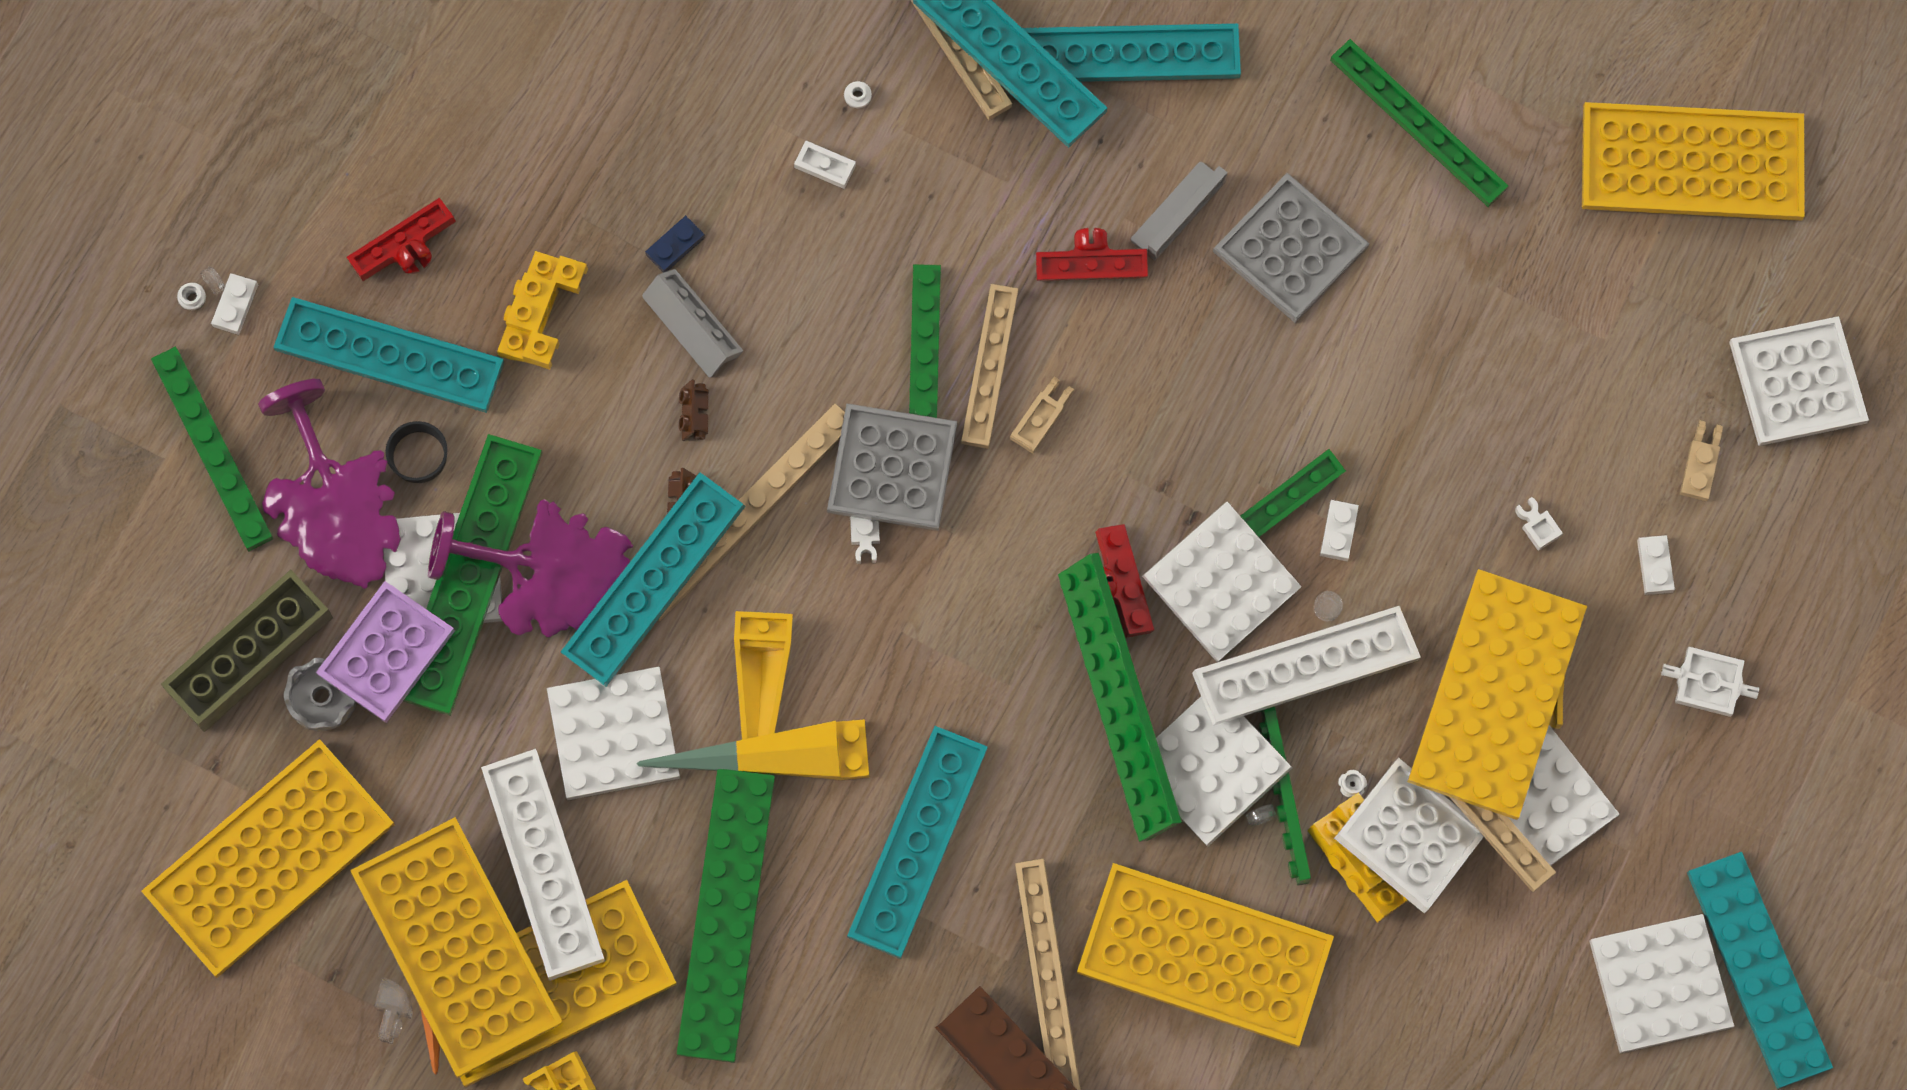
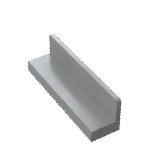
M1199 162L1131 237V242L1140 249H1147V255L1156 260L1224 185L1228 172L1220 166L1213 171L1203 162Z
M676 269L658 274L643 293V299L708 377L714 376L723 363L737 359L742 354V348Z

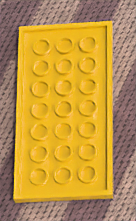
M1585 102L1583 105L1582 209L1802 221L1805 217L1804 113Z
M1478 569L1407 782L1518 820L1587 606Z
M319 739L141 892L211 973L218 978L395 826V824Z
M456 817L350 870L457 1078L562 1024L559 1014Z
M1113 863L1077 974L1299 1048L1334 936Z
M627 880L586 899L605 962L549 980L532 926L516 933L559 1014L562 1024L461 1076L460 1079L465 1088L677 985Z

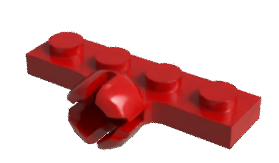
M438 198L346 258L362 281H365L392 263H398L405 273H418L420 271L414 262L418 260L425 269L432 259V254L426 246V242L454 224L456 220L443 201Z
M1083 228L1077 230L1074 235V250L1036 252L1037 281L1148 277L1147 249H1109L1107 232L1101 228H1094L1093 243H1089V229Z
M1125 524L1099 528L1095 533L1104 561L1103 568L1118 611L1124 636L1127 638L1150 634L1154 631V626Z

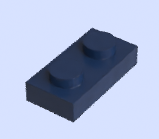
M685 215L649 247L645 254L664 273L705 238V234Z

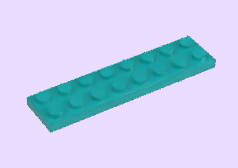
M913 0V3L1068 148L1107 112V107L992 0Z
M1238 23L1022 28L1079 82L1237 79L1241 76Z
M295 297L291 298L273 347L277 352L484 413L488 411L504 365L503 358Z
M699 472L564 646L561 653L607 687L746 506Z
M934 726L847 938L896 958H902L988 746Z
M1739 852L1689 870L1687 875L1776 1088L1779 1089L1831 1070L1833 1068L1743 853Z

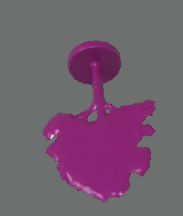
M308 379L289 384L266 395L260 400L258 405L264 416L281 415L292 411L309 454V468L295 481L273 479L265 492L262 502L263 511L273 519H276L281 512L284 513L285 518L277 529V535L279 538L290 542L293 547L299 548V556L305 560L310 569H315L318 573H321L323 576H329L333 580L338 578L344 582L361 586L363 589L368 588L370 581L380 580L385 572L386 562L383 559V549L387 548L397 552L401 540L397 519L393 515L380 516L379 513L383 507V501L392 500L395 494L385 484L377 487L380 473L386 472L388 461L384 459V452L381 450L373 451L370 455L348 461L342 466L335 460L328 459L321 450L304 406L314 402L323 395L325 388L320 379ZM331 466L335 469V474L330 472L329 468ZM318 470L323 479V485L321 488L315 489L311 486V479L315 471Z
M545 499L541 500L537 505V514L529 535L530 542L519 546L514 551H503L453 540L455 516L453 513L443 511L438 520L431 546L428 578L439 580L442 577L449 553L500 564L511 572L513 579V592L498 607V613L502 621L512 633L523 635L526 632H532L531 620L535 619L540 625L542 634L546 637H551L561 630H567L569 626L578 630L630 563V560L623 554L627 549L633 548V544H631L625 534H621L608 527L601 528L595 539L590 538L588 531L584 528L588 521L584 513L572 516L568 525L558 513L561 508L554 501L549 503ZM524 551L532 552L530 556L523 555ZM518 565L531 567L535 572L532 579L527 580L522 577L517 568Z

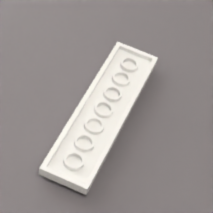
M1397 606L1195 669L1192 674L1214 726L1418 661L1421 657L1401 608Z
M533 749L481 767L549 980L605 962L537 750Z

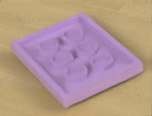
M384 581L316 673L387 723L455 630Z

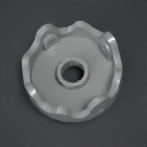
M314 658L305 665L293 667L288 674L284 691V701L291 716L303 727L314 731H327L342 725L350 718L357 704L356 701L317 675V670L326 660L323 658ZM326 689L329 691L330 695L326 702L318 703L314 700V695L318 690Z

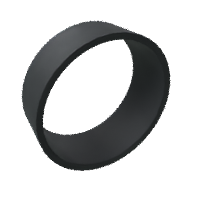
M422 421L408 422L398 427L390 435L385 450L386 460L390 468L402 479L411 483H425L434 479L442 472L447 460V443L441 431L432 424ZM416 432L428 433L434 436L443 447L444 457L440 466L431 474L419 478L407 477L399 473L394 464V451L397 444L409 434Z

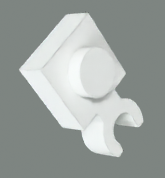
M1531 497L1527 501L1531 511L1526 512L1518 505L1515 512L1519 518L1527 520L1528 523L1522 529L1539 551L1560 538L1563 533L1548 511L1541 515L1539 514L1538 503Z
M850 517L852 545H860L855 553L857 564H861V555L866 552L871 554L872 563H876L877 552L872 544H880L879 521Z

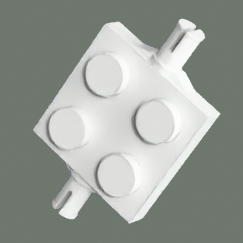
M1688 647L1684 663L1680 668L1663 664L1662 676L1677 679L1678 691L1675 703L1731 717L1736 700L1740 695L1754 699L1758 697L1759 687L1743 684L1742 670L1744 660Z

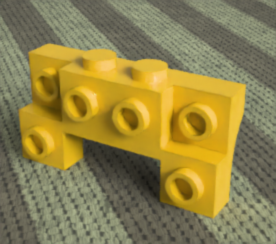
M535 251L527 273L525 272L522 280H517L515 284L513 304L508 305L504 313V321H506L507 326L497 350L500 357L551 369V359L555 349H558L560 344L558 339L544 335L543 331L559 292L558 288L579 294L583 274H587L588 271L586 263L564 256L556 258Z
M1358 792L1340 804L1334 811L1314 823L1307 831L1328 857L1331 866L1338 870L1346 881L1348 888L1357 895L1378 923L1408 900L1334 839L1364 801Z

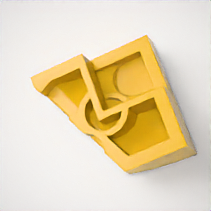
M577 1051L523 1078L526 1085L532 1086L536 1090H596Z

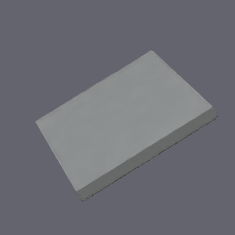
M1286 173L1213 248V252L1296 323L1369 247V243L1291 175Z
M846 404L827 513L939 531L957 421Z

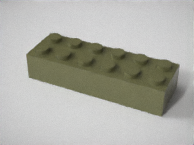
M289 570L163 681L161 685L200 729L205 732L332 620L333 616L329 609L292 570Z

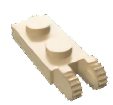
M1053 377L1045 390L1039 393L1010 436V440L1034 454L1061 415L1064 406L1074 392V389L1069 386L1063 391L1058 401L1052 399L1050 396L1057 389L1060 381L1056 377Z
M1700 420L1694 440L1690 445L1680 495L1707 502L1720 451L1719 443L1723 426L1716 425L1712 433L1711 444L1703 443L1701 441L1706 430V422Z

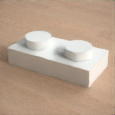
M805 141L794 163V168L845 189L856 166V161L808 141Z
M230 273L211 322L213 327L234 334H240L258 287L257 281Z
M1334 500L1330 501L1320 556L1348 561L1359 505Z
M1667 535L1639 538L1637 544L1645 595L1673 593L1675 587Z

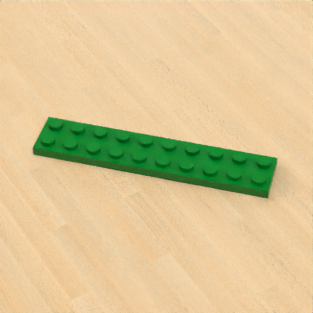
M488 434L452 539L509 551L542 456V450ZM449 553L443 575L439 580H436L426 609L453 627L455 632L403 702L451 716L501 574L502 565Z
M1092 553L1059 573L1058 577L1139 842L1148 841L1182 823L1100 555L1099 553Z
M717 769L677 1056L735 1063L775 775Z

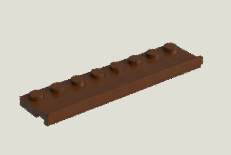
M981 986L935 1027L992 1090H1077Z

